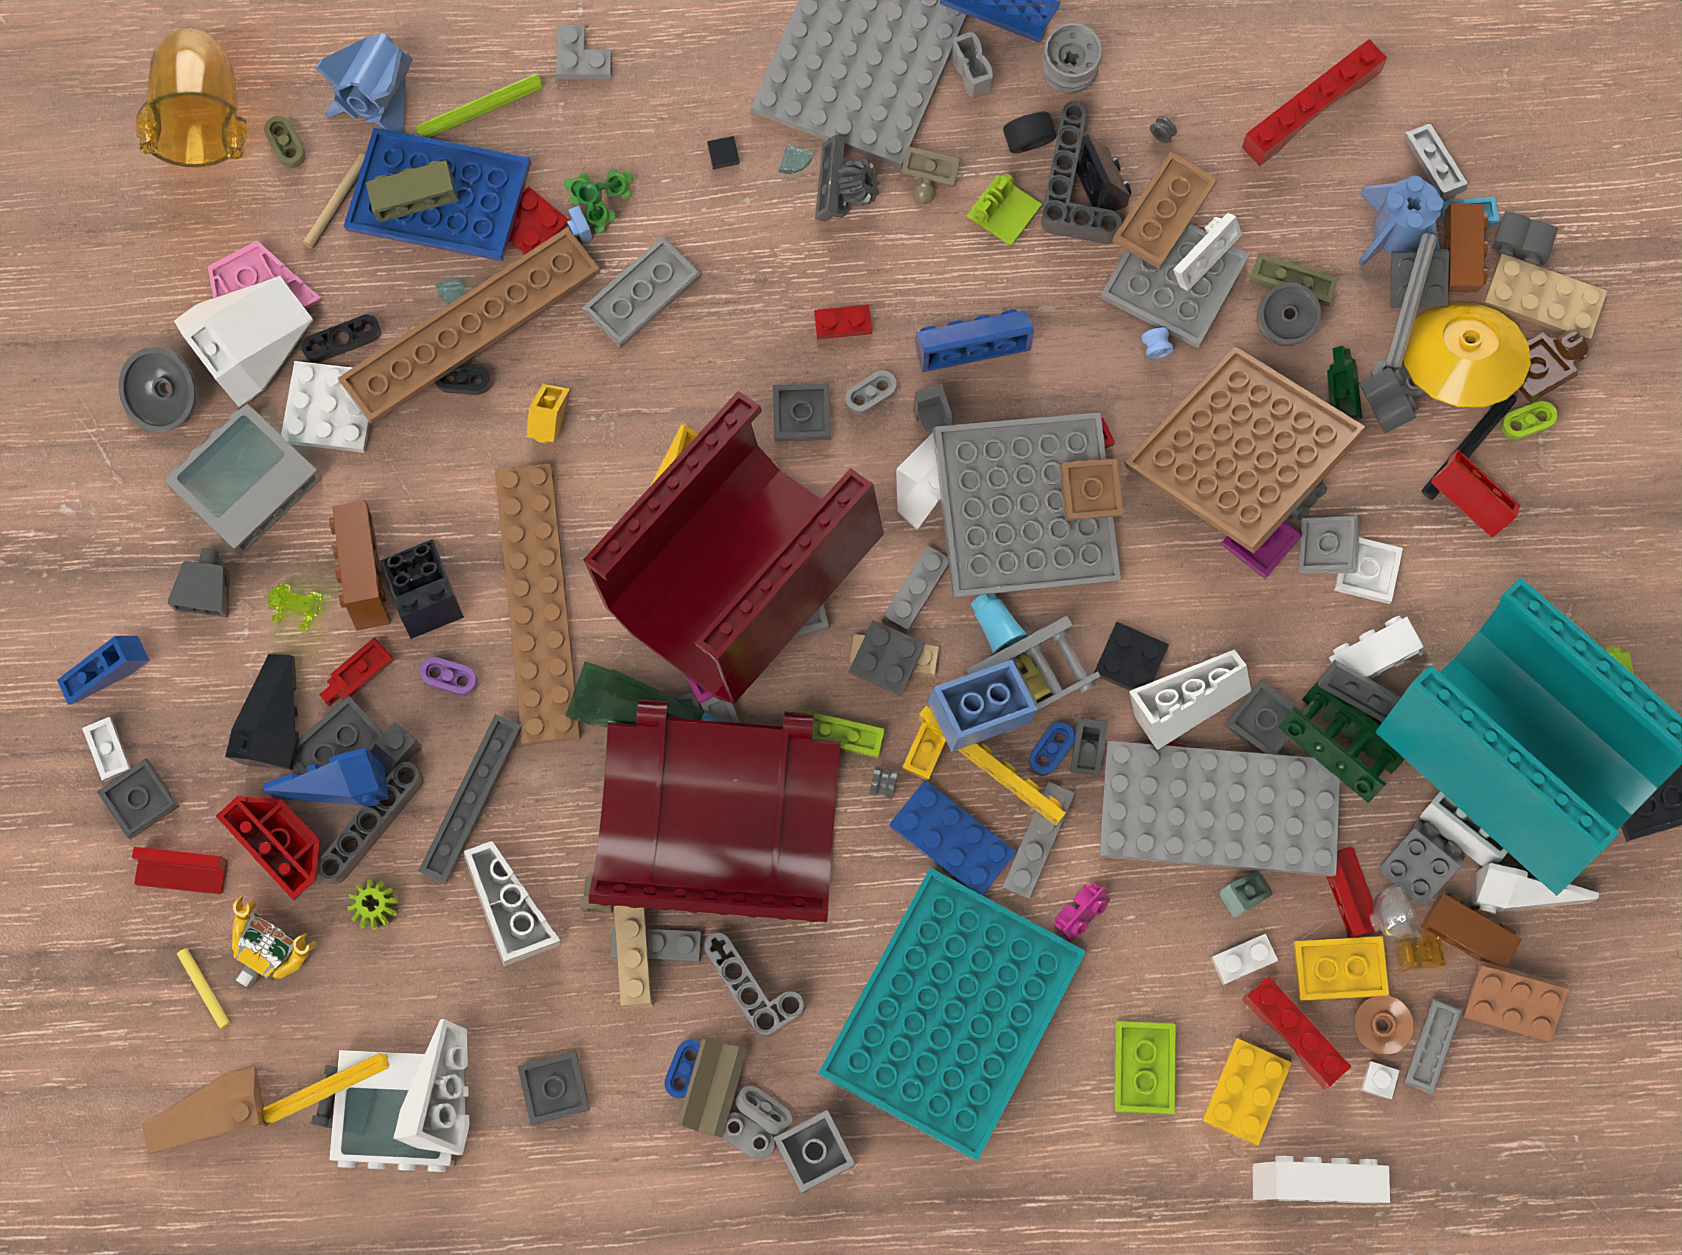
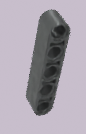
M410 762L400 763L386 778L388 795H396L395 803L392 806L385 807L383 806V800H381L375 806H363L319 859L317 871L324 880L331 884L342 883L418 792L423 784V776L414 764ZM409 771L414 772L415 777L411 783L403 784L401 782L403 774ZM377 817L376 826L373 829L366 830L364 828L366 819ZM353 839L358 840L357 849L354 852L347 853L345 850L347 842ZM338 862V872L335 875L328 876L326 873L328 865Z

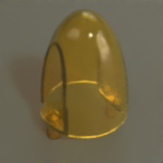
M182 27L174 30L164 37L155 48L149 72L148 100L139 109L135 122L136 134L140 138L139 149L142 153L151 154L164 162L182 167H206L219 164L229 158L234 160L240 159L244 156L243 145L247 137L246 119L236 115L238 110L237 92L230 59L215 38L202 29Z

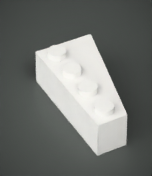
M1232 650L1131 690L1129 694L1136 720L1158 750L1251 692L1247 665L1238 653Z
M490 841L465 850L464 858L503 966L505 967L559 947L560 939L531 900L529 894L518 881L495 844Z
M1275 1156L1274 1162L1252 1164L1253 1200L1279 1199V1201L1309 1200V1202L1390 1203L1389 1166L1378 1165L1377 1159H1359V1164H1350L1349 1158H1331V1163H1322V1157H1303V1162H1294V1156Z

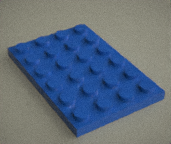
M373 128L345 219L344 228L350 232L503 262L532 162L530 157ZM432 161H447L453 174L459 199L458 202L381 223L378 222L372 211L366 182L373 180L377 176H390L400 173L406 168L415 169L423 167Z

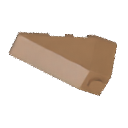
M256 1067L227 1073L142 1124L147 1154L267 1126L262 1114L263 1103Z

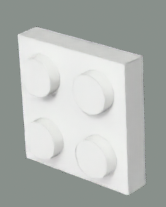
M1359 537L1356 573H1337L1334 591L1390 604L1393 598L1403 548Z

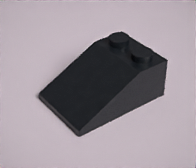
M1089 134L1083 136L1076 173L1091 206L1112 211L1127 207L1131 188L1128 181L1123 180L1119 173L1121 169L1118 159L1115 156L1112 157L1109 149Z

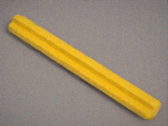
M378 1053L264 1107L262 1110L264 1121L274 1123L388 1069L390 1066L388 1056Z

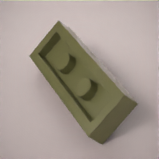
M1259 253L1250 281L1269 288L1283 283H1299L1308 287L1317 296L1319 304L1329 307L1338 278Z

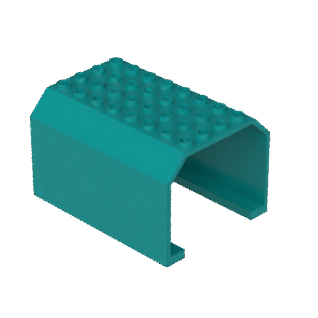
M1520 577L1500 597L1499 600L1501 602L1480 630L1440 672L1430 665L1411 683L1375 733L1557 896L1620 833L1617 830L1682 765V716Z

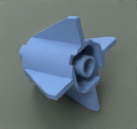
M379 33L377 37H365L319 60L315 69L334 85L332 93L335 92L336 94L333 98L334 101L330 104L325 114L331 117L345 112L355 119L360 115L366 117L364 122H375L384 130L402 133L406 74L412 63V57L393 44V40L388 35Z
M1411 176L1409 179H1403L1398 183L1371 185L1362 189L1360 194L1378 211L1374 221L1375 241L1360 258L1359 263L1362 266L1382 249L1390 254L1391 251L1418 250L1424 233L1434 234L1438 238L1436 222L1443 207V200L1440 197L1441 192L1421 177ZM1438 239L1436 242L1435 249H1440Z

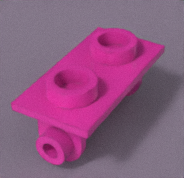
M1094 882L1090 885L1086 884L1073 898V901L1080 906L1077 910L1068 904L1055 917L1056 921L1053 926L1060 932L1064 931L1070 942L1086 931L1089 922L1096 915L1102 914L1110 901L1103 887L1100 888Z

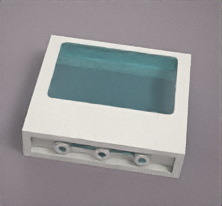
M339 1050L337 1073L378 1053L388 1056L390 1066L388 1069L335 1093L329 1160L338 1162V1167L356 1168V1162L368 1163L367 1169L386 1170V1164H398V1170L416 1171V1165L428 1166V1172H446V1167H454L455 1161L451 1160L452 1154L415 1148L393 1139L400 1109L425 1054Z

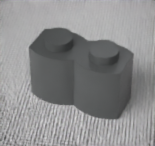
M1505 211L1500 220L1492 249L1496 250L1499 255L1518 256L1524 259L1525 262L1533 265H1545L1550 256L1558 228L1546 222L1531 220L1521 214Z
M1388 367L1359 383L1384 433H1388L1416 418L1414 411L1418 410V407L1411 395L1405 396L1401 386L1405 385V382L1398 370L1393 372Z

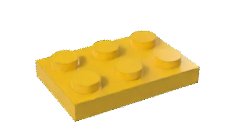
M1383 936L1293 942L1299 1002L1389 996Z
M1236 1038L1204 1113L1202 1122L1258 1146L1292 1062Z

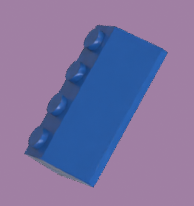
M1015 309L1004 311L1001 315L993 317L981 315L968 322L961 320L952 321L947 326L939 328L935 326L924 327L919 332H916L915 337L922 373L1030 351L1034 327L1025 310L1017 312Z

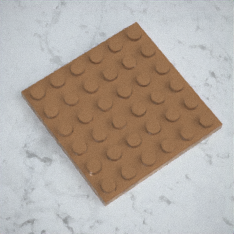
M1235 346L1124 463L1128 470L1252 553H1255L1367 432L1364 425Z

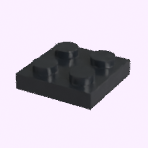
M1116 622L1094 673L1098 671L1100 674L1099 678L1129 691L1153 682L1169 644Z

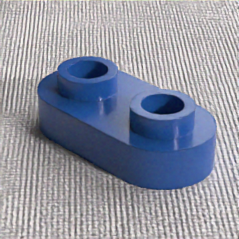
M1057 722L1047 729L1029 757V766L1035 774L1047 776L1055 771L1075 740V734L1071 726L1063 722ZM1061 734L1065 741L1057 743L1054 736ZM1045 757L1048 760V765L1041 766L1038 763V759Z
M686 1040L678 1046L665 1077V1089L674 1098L682 1099L686 1096L696 1059L688 1061L686 1053L694 1050L698 1055L701 1043L696 1040ZM678 1078H683L686 1082L683 1089L675 1088L674 1083Z

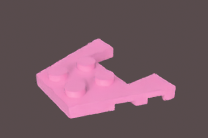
M258 241L208 266L213 298L281 276L305 309L322 302L316 292L304 284L298 276L294 275Z

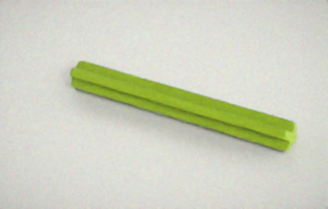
M533 74L416 126L418 136L433 137L538 91L543 87L541 79L537 74Z

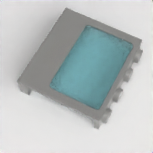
M246 404L244 407L236 409L231 414L230 420L222 427L213 430L209 439L202 446L194 448L190 452L189 458L181 466L174 467L169 472L165 483L241 557L305 496L322 477L317 469L250 405Z

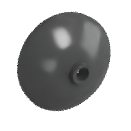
M151 347L134 353L124 364L119 377V396L126 413L136 424L147 430L155 432L173 430L185 423L194 410L197 398L194 375L188 364L171 350ZM166 383L169 385V392L166 390Z

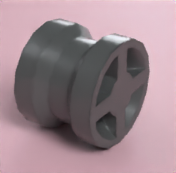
M875 766L869 794L874 796L878 793L884 794L886 798L892 799L898 771L891 770L887 772L883 771L881 767Z

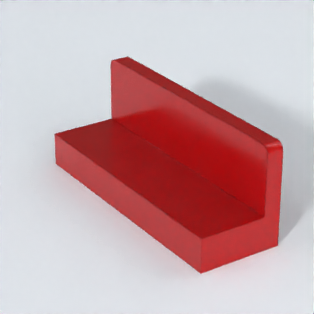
M1457 450L1450 456L1447 466L1433 477L1431 481L1437 489L1491 537L1496 536L1518 515L1520 505L1460 450Z
M143 847L133 848L132 859L138 862L134 881L135 885L207 894H222L228 861L222 856Z
M1353 847L1338 850L1336 875L1332 877L1326 876L1348 937L1358 938L1381 930L1383 928Z

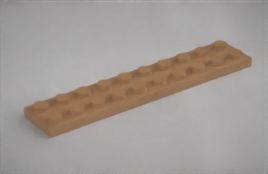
M567 227L338 377V381L369 423L373 424L599 274L600 268Z
M548 463L495 470L519 719L522 726V744L526 746L581 739L552 465Z

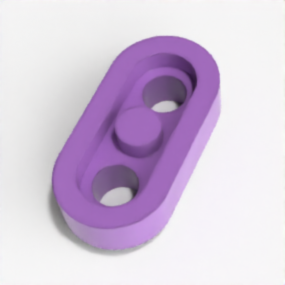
M439 657L428 658L421 665V678L430 687L459 696H466L471 694L477 686V677L474 671L467 666ZM434 670H441L439 677H431V673ZM461 678L468 679V683L465 686L458 685V681Z

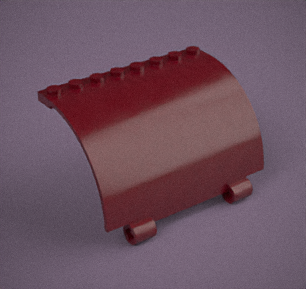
M639 699L636 725L608 722L601 820L594 873L589 891V904L652 908L662 911L677 910L691 913L741 915L751 918L766 917L780 920L827 922L841 741L812 739L814 713L784 711L783 727L667 717L668 702Z

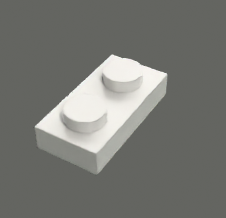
M108 717L82 728L102 781L107 782L117 778L131 769L112 718Z
M1266 934L1211 957L1223 985L1278 961Z

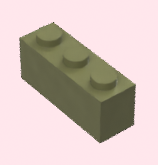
M446 160L432 161L426 166L415 169L406 168L400 173L390 176H377L373 180L366 182L372 211L379 223L459 201L453 174Z

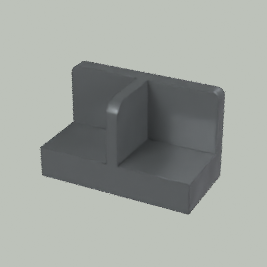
M942 384L915 392L913 412L916 420H920L923 429L928 432L937 426H949L952 422V412Z

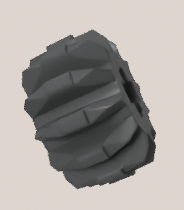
M866 159L852 160L842 164L841 170L838 171L840 178L837 181V184L840 185L839 193L843 194L844 202H849L850 206L859 207L870 204L879 195L877 186L880 182L877 180L878 172H874L873 163H868Z

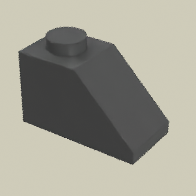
M394 722L375 743L370 753L385 766L387 778L397 765L409 762L422 746L412 735Z

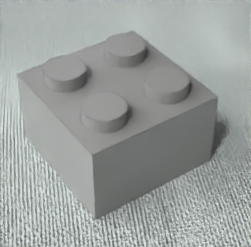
M828 1110L774 1137L801 1194L855 1166Z

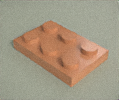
M1480 960L1462 1012L1463 1018L1551 1042L1569 992L1568 984Z

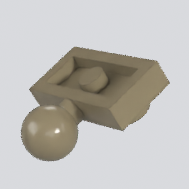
M907 146L901 174L922 179L921 183L915 186L913 196L918 203L927 204L935 196L932 181L950 186L955 185L961 159Z

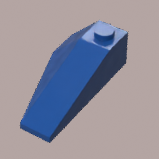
M366 748L329 758L330 764L319 767L317 764L308 766L307 773L305 774L291 773L263 784V790L271 797L284 800L375 806L381 800L389 799L385 766Z

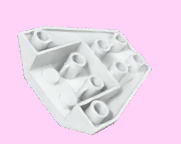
M281 276L198 303L174 320L183 337L239 408L246 405L265 390L314 321Z

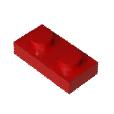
M869 304L814 310L817 340L872 334Z

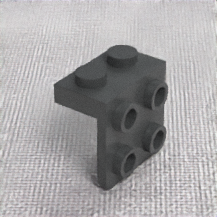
M1419 819L1412 826L1403 841L1381 864L1380 872L1415 902L1424 906L1461 867L1465 856L1457 844L1452 841L1447 842L1438 835L1439 831L1429 822L1424 823Z

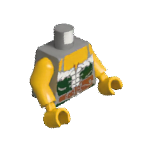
M243 896L238 898L233 904V910L236 914L232 928V949L234 951L233 957L245 965L235 980L250 989L260 974L273 981L298 971L305 961L308 952L314 949L317 943L313 941L306 945L304 940L307 933L295 939L255 913H252L250 916L249 912L255 908L256 902L251 900L247 907H245L242 903Z

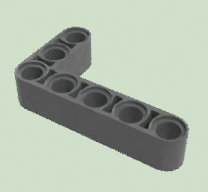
M1070 101L1062 109L1041 216V226L1050 234L1110 244L1122 225L1120 215L1112 210L1070 203L1087 114L1086 108L1081 102ZM1075 115L1079 119L1070 120L1067 116ZM1071 140L1074 144L1066 145L1062 141ZM1065 164L1070 169L1062 170L1058 165ZM1061 189L1065 194L1057 195L1053 190ZM1056 214L1060 219L1052 220L1048 215ZM1083 219L1087 224L1079 225L1075 220ZM1110 224L1114 227V229L1106 230L1102 227V225Z

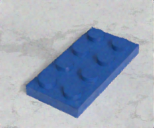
M926 780L889 824L890 828L958 882L981 895L987 891L1016 854L1013 848Z

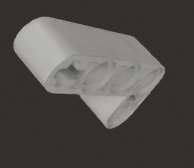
M713 933L707 937L704 948L708 958L758 1035L770 1037L802 1016L804 1002L798 993L788 991L769 1002L730 939L723 933ZM715 941L719 944L725 943L723 950L729 959H726L724 962L717 951L711 952L714 949L713 943ZM732 965L742 968V975L736 980H731L726 976L727 968ZM747 990H754L758 994L757 1001L752 1005L742 1002V995ZM787 999H795L799 1003V1009L793 1014H788L782 1009V1005ZM763 1015H770L774 1019V1025L769 1030H762L757 1025L758 1019Z

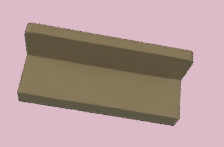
M709 1038L702 1039L678 1125L701 1133L723 1137L746 1057V1049L723 1044Z

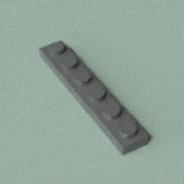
M497 714L494 715L418 870L420 873L447 884L521 732L522 726Z

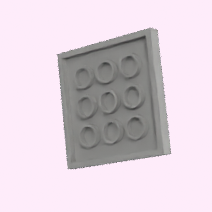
M1189 224L1160 269L1126 250L1100 298L1157 328H1167L1170 335L1199 348L1250 254L1232 245L1189 291H1186L1179 286L1173 269L1207 235L1206 231Z

